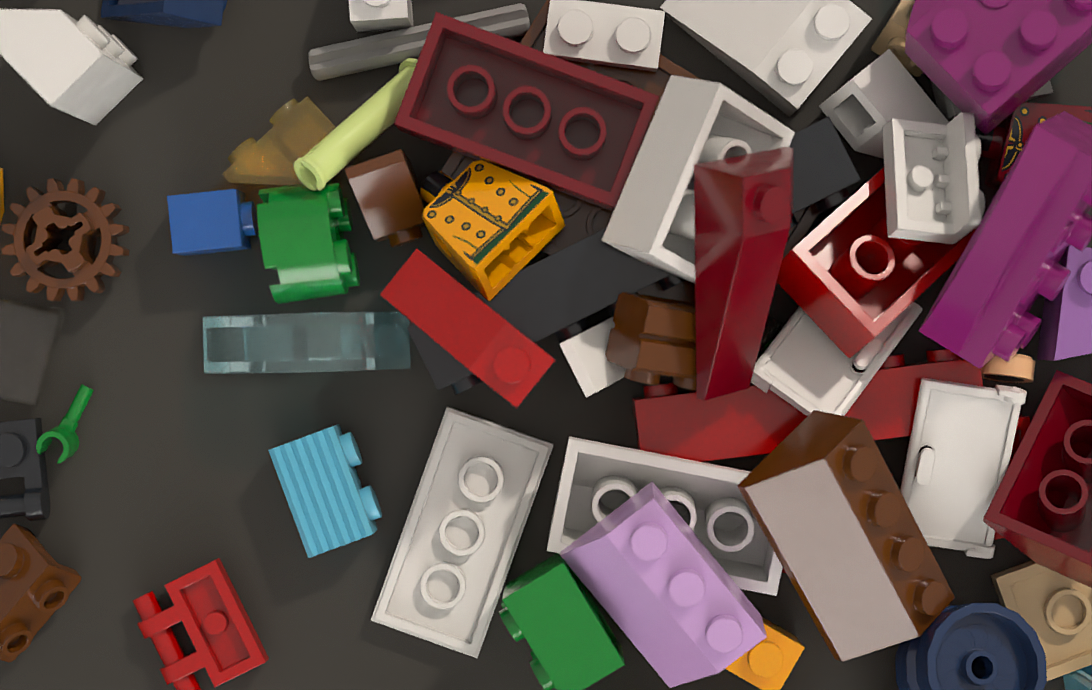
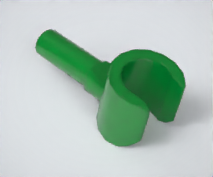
M81 384L59 426L54 427L39 437L36 444V450L39 455L48 449L53 437L58 438L64 447L63 453L58 459V464L75 454L79 447V438L75 430L94 392L92 388Z

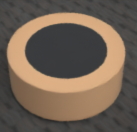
M1016 353L1007 362L996 355L981 368L982 378L1000 382L1031 383L1034 380L1035 361L1030 356Z

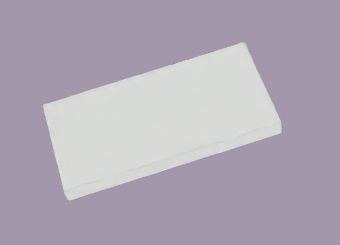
M447 406L371 621L478 658L554 444Z

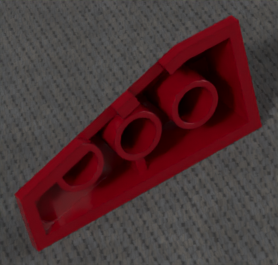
M781 147L694 165L697 399L706 401L750 387L791 225L794 148Z

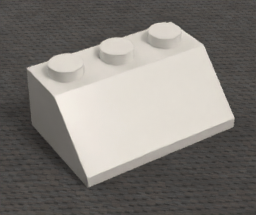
M0 9V55L52 107L96 126L143 80L131 66L138 60L135 54L114 34L110 35L102 26H97L86 15L79 21H76L61 10Z
M671 75L602 241L643 263L695 284L694 165L789 147L795 132L721 83Z

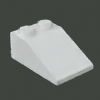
M666 0L659 8L660 11H665L667 17L789 117L801 106L872 20L871 17L850 0Z

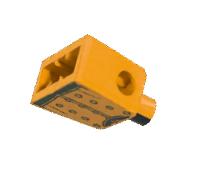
M484 160L473 161L455 180L442 171H435L424 180L420 189L421 199L429 204L424 209L422 218L434 243L472 286L489 302L566 226L553 191Z

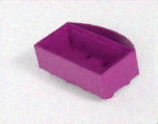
M915 0L906 30L905 54L962 112L974 114L975 126L986 136L1092 44V0Z
M1064 111L1034 127L924 320L919 332L979 369L996 355L1009 362L1019 348L1024 349L1028 345L1042 322L1040 318L1029 312L1037 297L1041 294L1053 301L1071 274L1069 269L1058 264L1068 245L1082 252L1092 239V215L1088 214L1092 207L1091 125Z

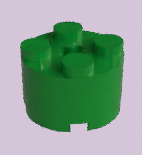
M329 181L320 191L318 189L313 191L303 183L259 190L258 195L264 202L257 204L260 245L265 269L272 268V270L277 269L281 284L269 285L272 296L277 304L347 294L349 287L360 286L355 252L350 253L348 241L344 239L343 232L353 231L349 200L347 197L343 198L340 183L332 184Z

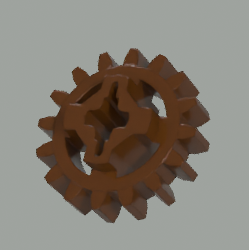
M55 178L47 180L46 194L35 187L30 186L27 188L26 193L31 203L27 206L12 203L10 209L19 217L16 224H2L1 228L5 233L14 235V243L1 248L2 254L17 256L19 262L9 271L11 275L15 277L31 276L26 285V290L30 293H39L47 286V300L61 301L65 289L71 301L84 300L85 286L94 293L104 292L105 287L101 277L104 274L119 277L121 271L112 263L114 257L129 256L130 251L123 246L117 245V237L124 236L130 232L129 226L114 224L112 220L122 210L120 206L114 203L102 206L101 203L106 193L104 190L94 186L84 195V181L73 178L70 180L66 191L62 182ZM66 202L77 203L88 211L85 213L80 212L70 218L57 204ZM36 223L37 230L34 243L31 244L32 230ZM62 229L75 233L69 239L71 251L60 250L57 247L63 241V236L60 233ZM101 235L100 251L97 258H95L93 254L96 239ZM58 263H63L67 271L72 272L75 277L61 279L49 274L44 269L53 267Z

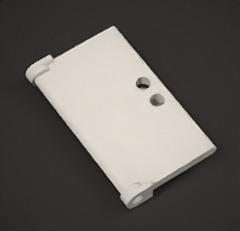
M912 302L879 335L849 359L799 306L755 363L751 383L765 393L770 389L806 416L814 410L845 416L920 315L922 308L915 302ZM854 364L857 369L863 370V372H855L852 365Z
M929 378L921 379L900 492L928 546L961 550L965 552L966 556L993 558L995 530L984 523L983 518L1009 467L1021 404H1025L1026 390L997 384L995 388ZM923 446H930V447H931V448H924V449L921 450V452H919L920 448L923 447Z

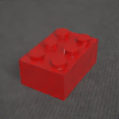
M883 167L781 261L776 282L850 359L879 335L962 256L977 227L955 244L888 237L885 172Z

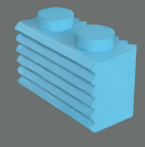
M337 424L268 450L308 558L368 537L377 531L375 520L382 517V511L372 486L369 485L364 488L361 486L355 466L363 462L357 442L351 432L342 435L341 428Z

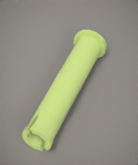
M408 58L400 64L399 73L303 157H299L294 162L293 167L296 176L307 188L313 191L317 189L319 191L322 190L327 182L394 124L417 64V59Z

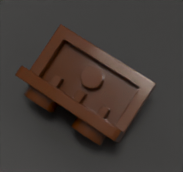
M15 523L12 524L0 539V660L6 662L14 661L20 653L29 647L33 637L54 612L66 603L70 593L82 580V577L75 569L57 563L28 528Z

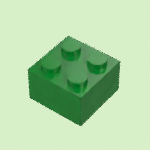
M559 553L554 554L505 584L502 597L503 602L501 603L503 609L499 611L500 617L516 642L524 637L532 649L530 654L533 660L529 661L530 666L544 690H552L554 688L556 690H584L625 665L621 644L586 586Z

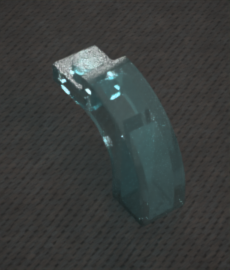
M401 312L203 317L204 374L409 369L410 333L407 329L409 319Z

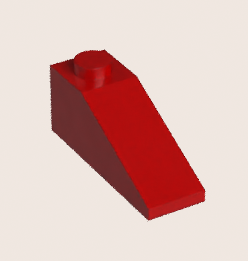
M418 249L413 252L380 294L454 358L516 408L556 360Z

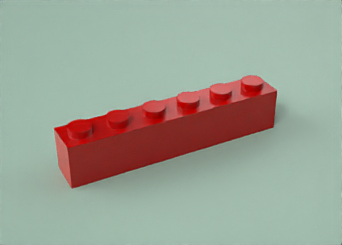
M947 348L926 351V362L905 364L904 354L889 355L845 416L864 420L873 440L911 436L922 378L983 387L981 368L979 369ZM854 370L855 372H858V373H862V372H863V370ZM673 382L643 386L644 397L632 398L638 450L698 462L769 454L807 417L770 389L765 393L753 383H750L748 389L706 401L697 399L696 390L678 392V387Z

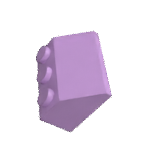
M653 481L560 552V556L669 688L720 673L767 637L761 614Z

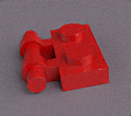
M220 558L165 584L164 586L174 604L169 608L162 610L153 590L132 600L142 620L137 625L144 639L151 638L164 664L160 671L166 684L173 683L176 690H202L194 672L204 667L214 687H217L266 663L269 659ZM181 621L196 651L184 655L171 626Z

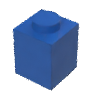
M238 189L167 196L173 254L187 256L251 249L250 236L258 234L257 211L254 201L246 202V194Z

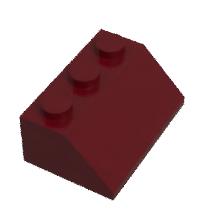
M1056 370L983 518V522L1037 564L1092 588V384Z

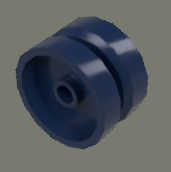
M969 603L947 606L920 637L901 642L895 655L896 682L900 690H1044L1047 682L1046 654L1036 631L1019 613L997 603Z

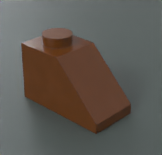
M401 149L345 168L350 185L374 240L382 242L388 239L391 248L423 238L421 228L425 227L426 224L422 214L426 204L420 197V186L411 160Z

